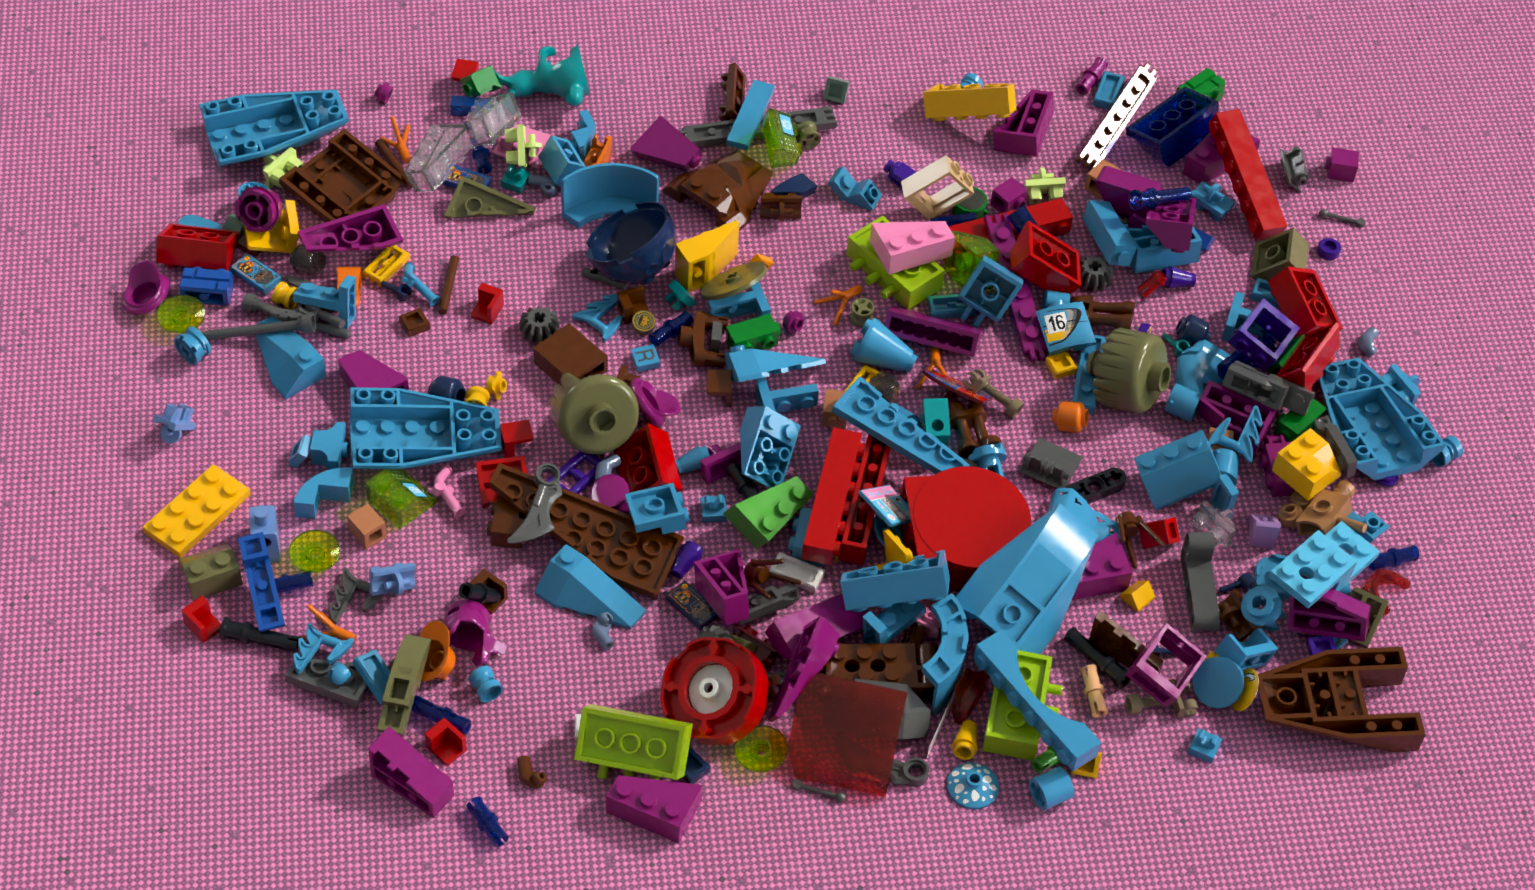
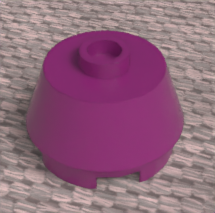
M258 186L245 189L235 203L237 219L240 218L242 223L247 226L246 229L252 232L269 231L275 226L282 213V202L279 196L272 190Z

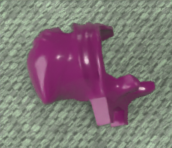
M462 599L454 602L448 608L447 617L444 621L449 630V644L456 648L475 652L472 662L477 667L487 662L490 653L500 656V654L504 655L507 646L491 636L489 624L492 617L489 611L476 601Z

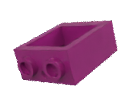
M1166 623L1155 632L1125 675L1166 708L1178 698L1206 658V655L1195 644L1190 643L1177 629ZM1158 643H1161L1187 665L1174 685L1145 662Z

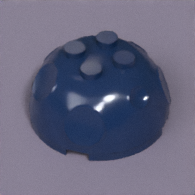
M654 201L636 203L635 205L638 209L624 213L623 209L619 210L598 225L586 242L589 247L588 252L585 251L589 262L597 271L611 281L625 284H636L637 282L649 284L654 280L656 274L669 266L676 245L675 225L666 207Z

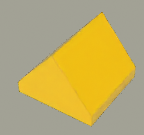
M1149 580L1136 581L1119 596L1137 612L1155 599Z
M1098 752V756L1075 771L1071 770V774L1097 779L1102 753Z

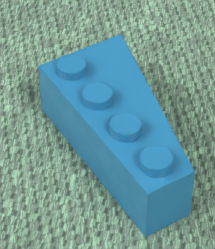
M945 550L936 551V557L927 559L924 555L914 556V560L906 564L898 560L888 562L880 570H878L877 566H871L842 573L840 584L846 611L862 612L867 610L868 607L878 606V608H888L895 603L902 602L910 605L923 599L937 601L944 598V596H948L950 575Z

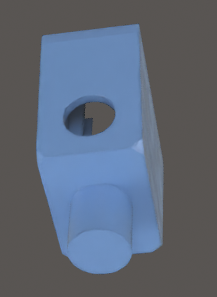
M259 505L249 508L250 534L263 532L264 538L270 540V544L266 545L270 562H281L275 506Z

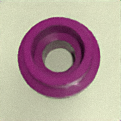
M388 82L378 85L374 94L377 97L376 102H383L385 104L388 102L393 92V87L389 86Z
M789 311L783 319V327L791 334L800 331L804 324L803 314L799 311Z

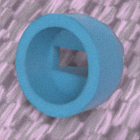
M335 662L328 671L329 681L336 685L344 684L352 676L349 669L340 662Z

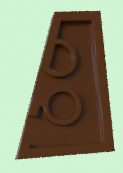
M1099 610L1094 618L1089 640L1105 654L1115 656L1118 660L1117 662L1130 668L1145 646ZM1152 652L1145 662L1160 673L1164 661Z

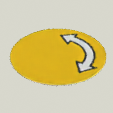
M1252 668L1243 671L1245 688L1239 701L1232 705L1235 711L1240 712L1247 709L1256 696L1259 678L1257 672Z

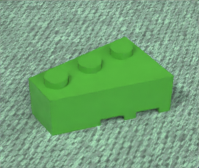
M796 476L733 505L723 514L758 549L769 542L814 493Z

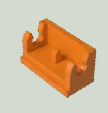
M594 135L592 145L583 161L586 167L609 162L612 156V137L607 135L604 144L598 141V135Z

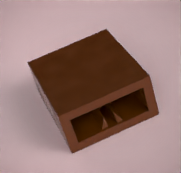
M570 323L563 328L557 329L553 335L544 341L538 342L533 348L534 364L560 385H562L560 382L562 375L567 372L582 379L589 375H603L608 371V356Z

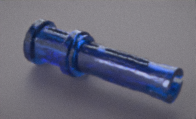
M1187 186L1158 191L1154 188H1147L1145 191L1132 190L1129 194L1128 202L1133 210H1141L1143 207L1151 209L1163 203L1188 201L1191 199L1192 192Z

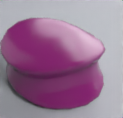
M604 475L593 484L590 490V499L627 513L629 509L626 504L625 494L630 493L628 483L619 475Z

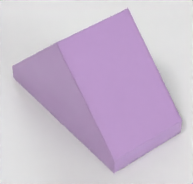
M1249 513V546L1274 549L1281 529V523L1275 516Z

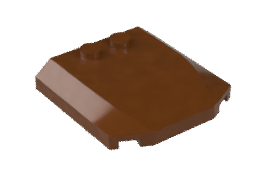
M343 129L328 141L327 148L300 168L297 166L293 167L280 177L279 184L325 222H329L385 204L387 206L396 196L402 181V174L346 129Z

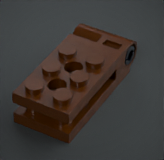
M915 643L840 644L834 658L831 657L823 666L825 705L826 699L833 696L855 678L906 683L924 704H929V701L933 700L935 687L921 670L922 665L927 663L936 654L939 647L932 643H924L916 647Z

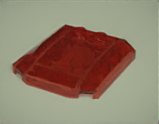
M816 673L798 696L787 749L794 777L886 797L908 692Z

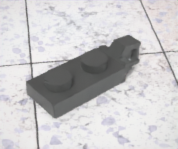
M1328 415L1314 419L1313 426L1316 433L1323 436V439L1329 443L1340 470L1343 471L1346 478L1355 476L1357 459L1337 425L1332 424Z
M791 583L781 588H775L774 586L765 588L764 590L771 596L770 599H766L759 592L748 595L749 619L738 623L742 625L800 599L798 587Z

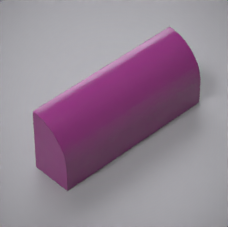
M896 306L888 310L885 326L898 338L972 357L977 353L984 330Z
M840 594L773 621L765 633L774 649L777 650V653L786 659H790L793 656L804 626L819 616L824 617L840 634L839 638L863 629L862 617L869 610L867 609L862 612L846 611L843 594Z

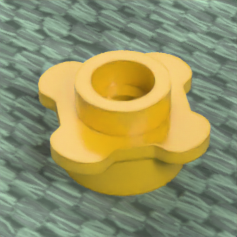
M497 371L495 376L490 375L488 377L486 390L490 395H494L495 400H500L501 394L505 393L507 389V382L502 378V372Z

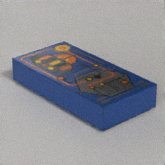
M453 164L448 165L440 178V184L454 189L457 188L462 176L487 187L491 184L490 176Z

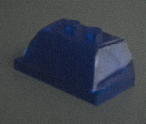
M1184 86L1126 127V135L1135 139L1139 146L1151 157L1169 167L1192 151L1210 133L1208 123L1218 113L1219 102Z

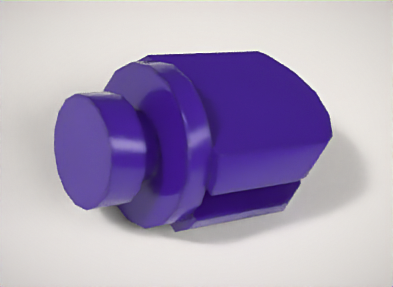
M889 160L883 171L889 173L888 178L900 188H902V180L916 173L915 170L900 161L895 163L892 160Z

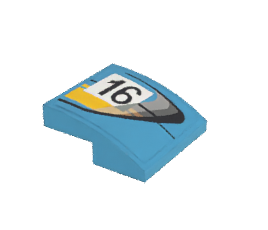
M1083 302L1060 304L1036 311L1050 356L1072 348L1075 352L1097 344Z

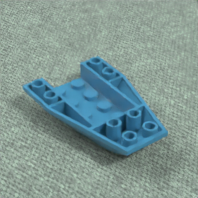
M337 90L244 94L199 104L207 138L218 168L264 158L271 154L283 153L290 147L294 149L326 136L349 122L348 115Z
M1359 357L1331 363L1322 371L1324 374L1318 382L1329 419L1333 425H1337L1357 459L1356 468L1373 480L1419 471L1445 448L1446 444L1426 416Z
M350 387V456L353 469H407L469 459L501 451L498 408L401 388Z
M1059 503L979 565L956 595L968 620L976 618L994 634L1002 630L1017 647V650L1041 654L1061 627L1098 535Z

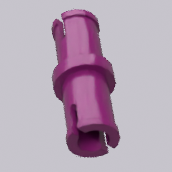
M1097 57L1091 67L1083 72L1082 79L1075 86L1079 94L1083 92V95H1086L1093 84L1100 80V75L1108 66L1105 58Z

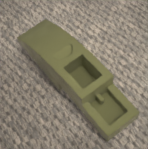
M405 634L394 660L383 695V708L377 727L378 732L383 733L390 726L400 736H405L416 690H419L431 639Z

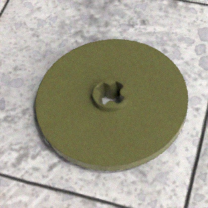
M755 261L728 269L706 283L701 290V294L706 300H718L735 295L760 281L766 275L767 267L764 262Z

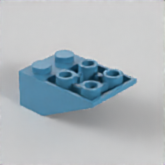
M767 406L747 407L740 428L742 474L769 489L783 483L801 425Z

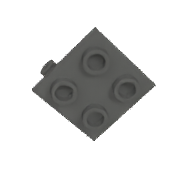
M1038 438L1031 452L1025 454L1023 458L1024 463L1019 473L1055 489L1065 488L1083 456Z

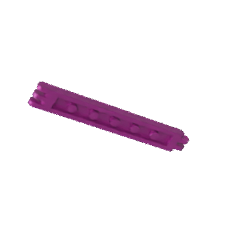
M994 214L992 217L993 223L990 215L984 216V224L995 261L1016 274L1011 270L1010 251L1016 241L1008 214H1001L1002 222L999 215ZM1016 274L1023 279V286L1009 305L1020 347L1022 353L1028 355L1030 362L1036 361L1035 353L1038 360L1042 361L1045 360L1044 352L1047 351V345L1036 314L1032 294L1027 279Z

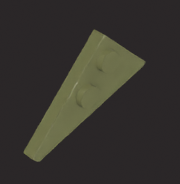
M462 176L444 217L448 219L534 215L536 207Z

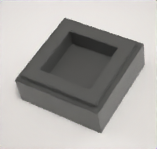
M713 321L709 351L719 353L721 343V322Z

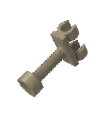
M975 369V372L967 373L970 375L969 380L972 384L966 379H962L963 385L967 388H973L972 391L974 393L983 390L992 398L994 397L995 400L1006 407L1005 413L1011 418H1015L1024 406V403L1018 398L1011 400L989 384L993 377L987 376L982 369Z
M1170 679L1169 681L1174 685L1177 679ZM1189 682L1180 695L1189 692L1188 687H1191ZM1138 693L1127 694L1125 697V705L1129 715L1141 714L1142 708L1161 706L1152 696L1140 698ZM1180 695L1171 703L1177 718L1193 716L1197 713L1196 709H1199L1196 700L1188 699L1182 702Z

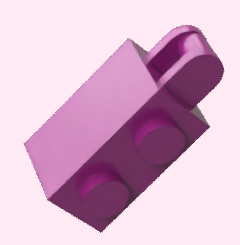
M1283 435L1265 436L1264 449L1262 454L1259 455L1260 468H1263L1265 472V485L1270 489L1272 497L1291 496L1295 491L1272 471L1277 453L1291 443L1285 442Z

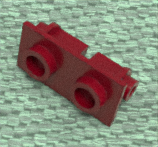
M735 624L739 631L737 634L735 632L732 634L757 644L754 654L761 661L764 668H771L774 665L775 659L773 657L775 655L780 658L782 657L774 649L769 639L765 638L762 641L756 637L758 632L745 624L742 628Z

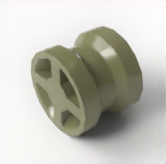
M804 121L796 126L795 134L803 149H812L820 143L821 137L817 132L814 122Z
M858 298L852 302L850 321L854 326L862 328L867 319H873L875 309L873 302L866 298Z

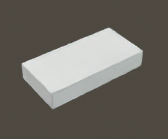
M779 552L776 559H783L784 563L772 565L769 571L801 580L800 585H795L815 594L825 575V570Z

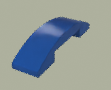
M260 532L239 537L238 542L259 632L284 627L285 622L264 534Z

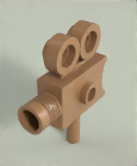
M1340 480L1332 491L1323 489L1309 501L1295 490L1290 496L1291 503L1282 506L1278 511L1281 525L1288 528L1297 526L1299 536H1312L1317 530L1326 535L1340 521L1344 522L1352 530L1365 533L1367 530L1366 523L1347 518L1352 512L1350 499L1356 490L1346 480Z

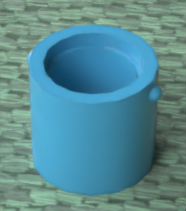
M1176 383L1169 395L1164 412L1192 422L1197 414L1202 393Z
M1230 449L1212 450L1221 475L1226 473L1236 486L1239 456Z
M1060 766L1029 780L1031 795L1037 806L1043 811L1074 797L1072 781L1067 772Z

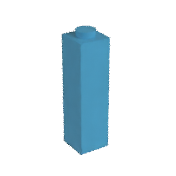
M1089 200L1082 220L1109 265L1130 266L1137 247L1109 201Z

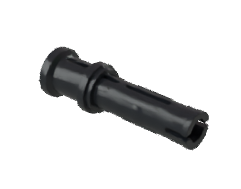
M224 617L219 632V638L222 640L226 638L238 640L244 645L252 642L295 653L298 652V639L301 638L300 636L271 630L259 632V628L254 627L251 622L240 623L231 621L230 617Z
M1075 627L1068 630L1064 640L1098 667L1099 674L1107 676L1112 680L1117 689H1123L1131 681L1125 675L1128 670L1117 662L1118 660L1115 656L1105 654Z

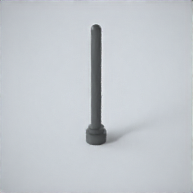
M249 292L244 296L241 306L243 311L249 313L264 312L261 309L263 305L279 307L264 303L258 298V295ZM319 320L316 321V330L344 339L351 337V332L347 329H340L332 324Z
M313 313L303 314L302 317H298L297 320L209 330L204 331L202 334L207 340L299 330L306 334L316 331V321Z

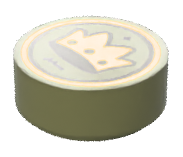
M638 311L632 318V329L639 335H648L653 332L656 319L649 311Z

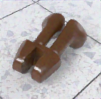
M1081 295L1070 298V303L1083 302L1090 325L1131 329L1135 302H1096L1093 300V295Z
M968 400V409L964 410L960 401L950 403V424L953 429H958L961 442L958 445L957 451L963 460L968 462V457L974 449L978 448V444L980 447L1002 443L998 436L988 435L985 426L987 414L982 405ZM969 428H974L978 444L973 440Z

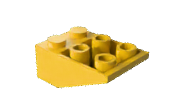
M737 220L676 243L675 276L689 293L703 288L738 254L739 222Z

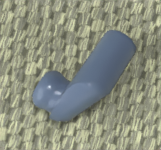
M535 174L529 175L528 185L540 187L546 196H553L556 193L557 186L551 177Z
M1370 327L1359 337L1357 342L1360 350L1367 357L1377 353L1373 340L1379 335V332L1375 327Z
M615 454L599 462L596 466L595 480L604 475L611 474L612 469L620 466V457Z
M608 612L601 613L596 618L592 628L593 636L604 650L611 649L615 644L608 634L613 622V617Z

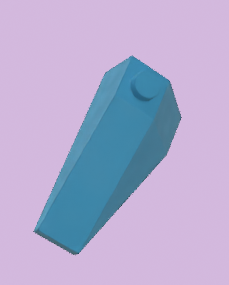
M270 316L255 325L276 323L281 321L275 317ZM293 330L255 335L266 368L268 369L271 383L285 400L326 378L324 358L309 342Z

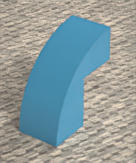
M334 468L321 472L309 479L300 488L294 499L295 516L316 519L320 499L350 502L355 483L353 468Z

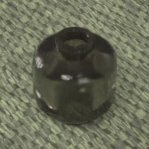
M300 244L291 253L290 263L296 273L315 276L325 268L326 255L324 252H306L303 244Z
M878 373L877 376L870 379L869 384L882 393V398L890 404L897 403L900 384L895 380V376Z

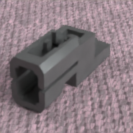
M1238 360L1229 366L1222 383V387L1270 408L1279 410L1281 407H1285L1303 416L1307 414L1315 392L1272 373L1269 376Z

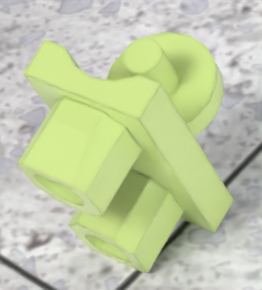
M524 124L517 125V128L505 130V142H517L518 151H506V163L518 165L520 168H527L526 149H529V157H536V149L542 148V143L535 142V134H528L529 143H526Z
M290 147L281 155L274 156L271 154L264 157L266 164L262 167L266 178L264 184L269 189L274 185L283 189L284 187L279 184V178L293 167L297 166L300 168L303 166V162L297 158L294 148Z
M1039 167L1038 174H1031V179L1025 180L1024 183L1025 188L1028 190L1027 199L1029 204L1041 203V194H1048L1049 201L1063 198L1066 180L1065 177L1054 178L1053 173H1046L1044 167Z

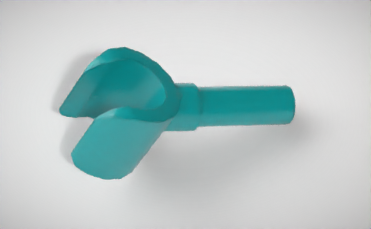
M1165 332L1161 335L1163 339L1175 348L1174 354L1177 357L1183 352L1180 348L1185 350L1190 348V344L1186 340L1176 341Z

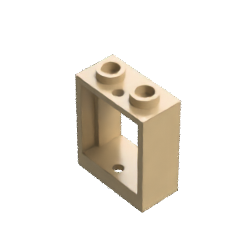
M946 155L901 181L904 198L928 220L974 195L972 186L974 180L968 172L965 173L956 161H952ZM948 175L956 181L932 196L923 191Z

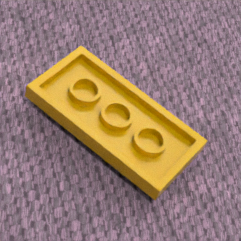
M213 464L143 526V532L170 552L182 558L251 495L250 489Z

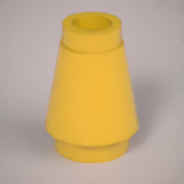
M971 720L962 722L952 743L953 753L959 759L969 760L978 751L977 724Z

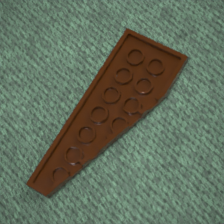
M499 463L489 481V488L527 516L538 489L534 476ZM561 488L562 496L550 508V520L555 529L548 534L565 546L567 544L587 557L617 585L657 600L684 537L676 533L662 535L660 528L636 533L631 515Z

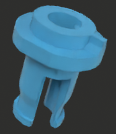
M1002 443L980 446L974 449L968 457V464L971 467L987 469L1004 477L1001 463L1007 459V454Z
M1269 586L1254 587L1242 599V614L1249 623L1255 626H1263L1266 630L1272 632L1278 631L1280 627L1275 621L1279 616L1282 619L1286 618L1282 610L1283 603L1280 595Z

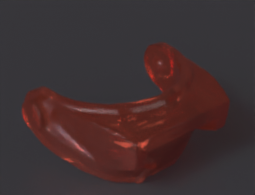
M1377 569L1362 590L1380 597L1377 590L1379 585L1396 584L1403 589H1408L1411 583L1409 579L1398 572ZM1388 605L1383 615H1388L1391 610Z

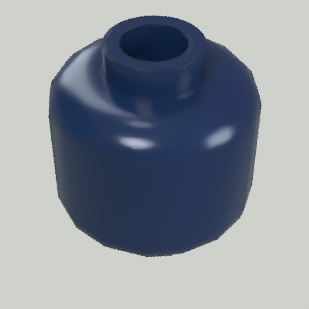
M1192 314L1186 318L1182 317L1175 329L1177 340L1183 339L1188 341L1190 347L1199 340L1203 341L1205 339L1209 341L1212 334L1209 332V323Z
M438 376L428 389L430 395L464 401L466 396V390L459 379L447 376Z

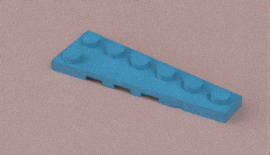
M860 376L833 405V413L934 474L954 467L970 466L930 432H924L917 426L918 422L910 417L908 419L903 415L897 405L894 403L890 404L882 398V393Z

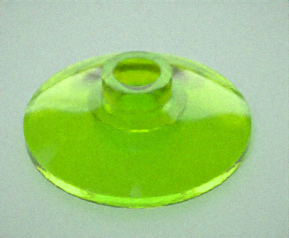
M188 295L173 296L165 300L157 310L159 325L172 333H185V330L190 326L197 328L205 318V308L202 302Z
M323 530L303 532L294 538L289 547V558L292 564L297 569L307 573H319L331 568L340 556L339 542L332 534Z
M766 725L756 726L746 737L735 744V755L738 762L744 768L753 772H769L778 768L784 762L788 753V745L784 735L779 730ZM765 752L766 754L759 755L758 753Z

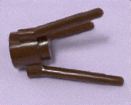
M1125 511L1115 518L1121 542H1126L1134 569H1137L1138 565L1130 537L1138 533L1139 526L1161 547L1165 546V543L1143 521L1141 515L1135 517L1133 512Z
M751 559L744 568V575L747 580L746 585L754 588L766 599H770L771 596L758 584L767 582L769 578L797 585L801 584V580L771 573L765 566L783 564V559Z

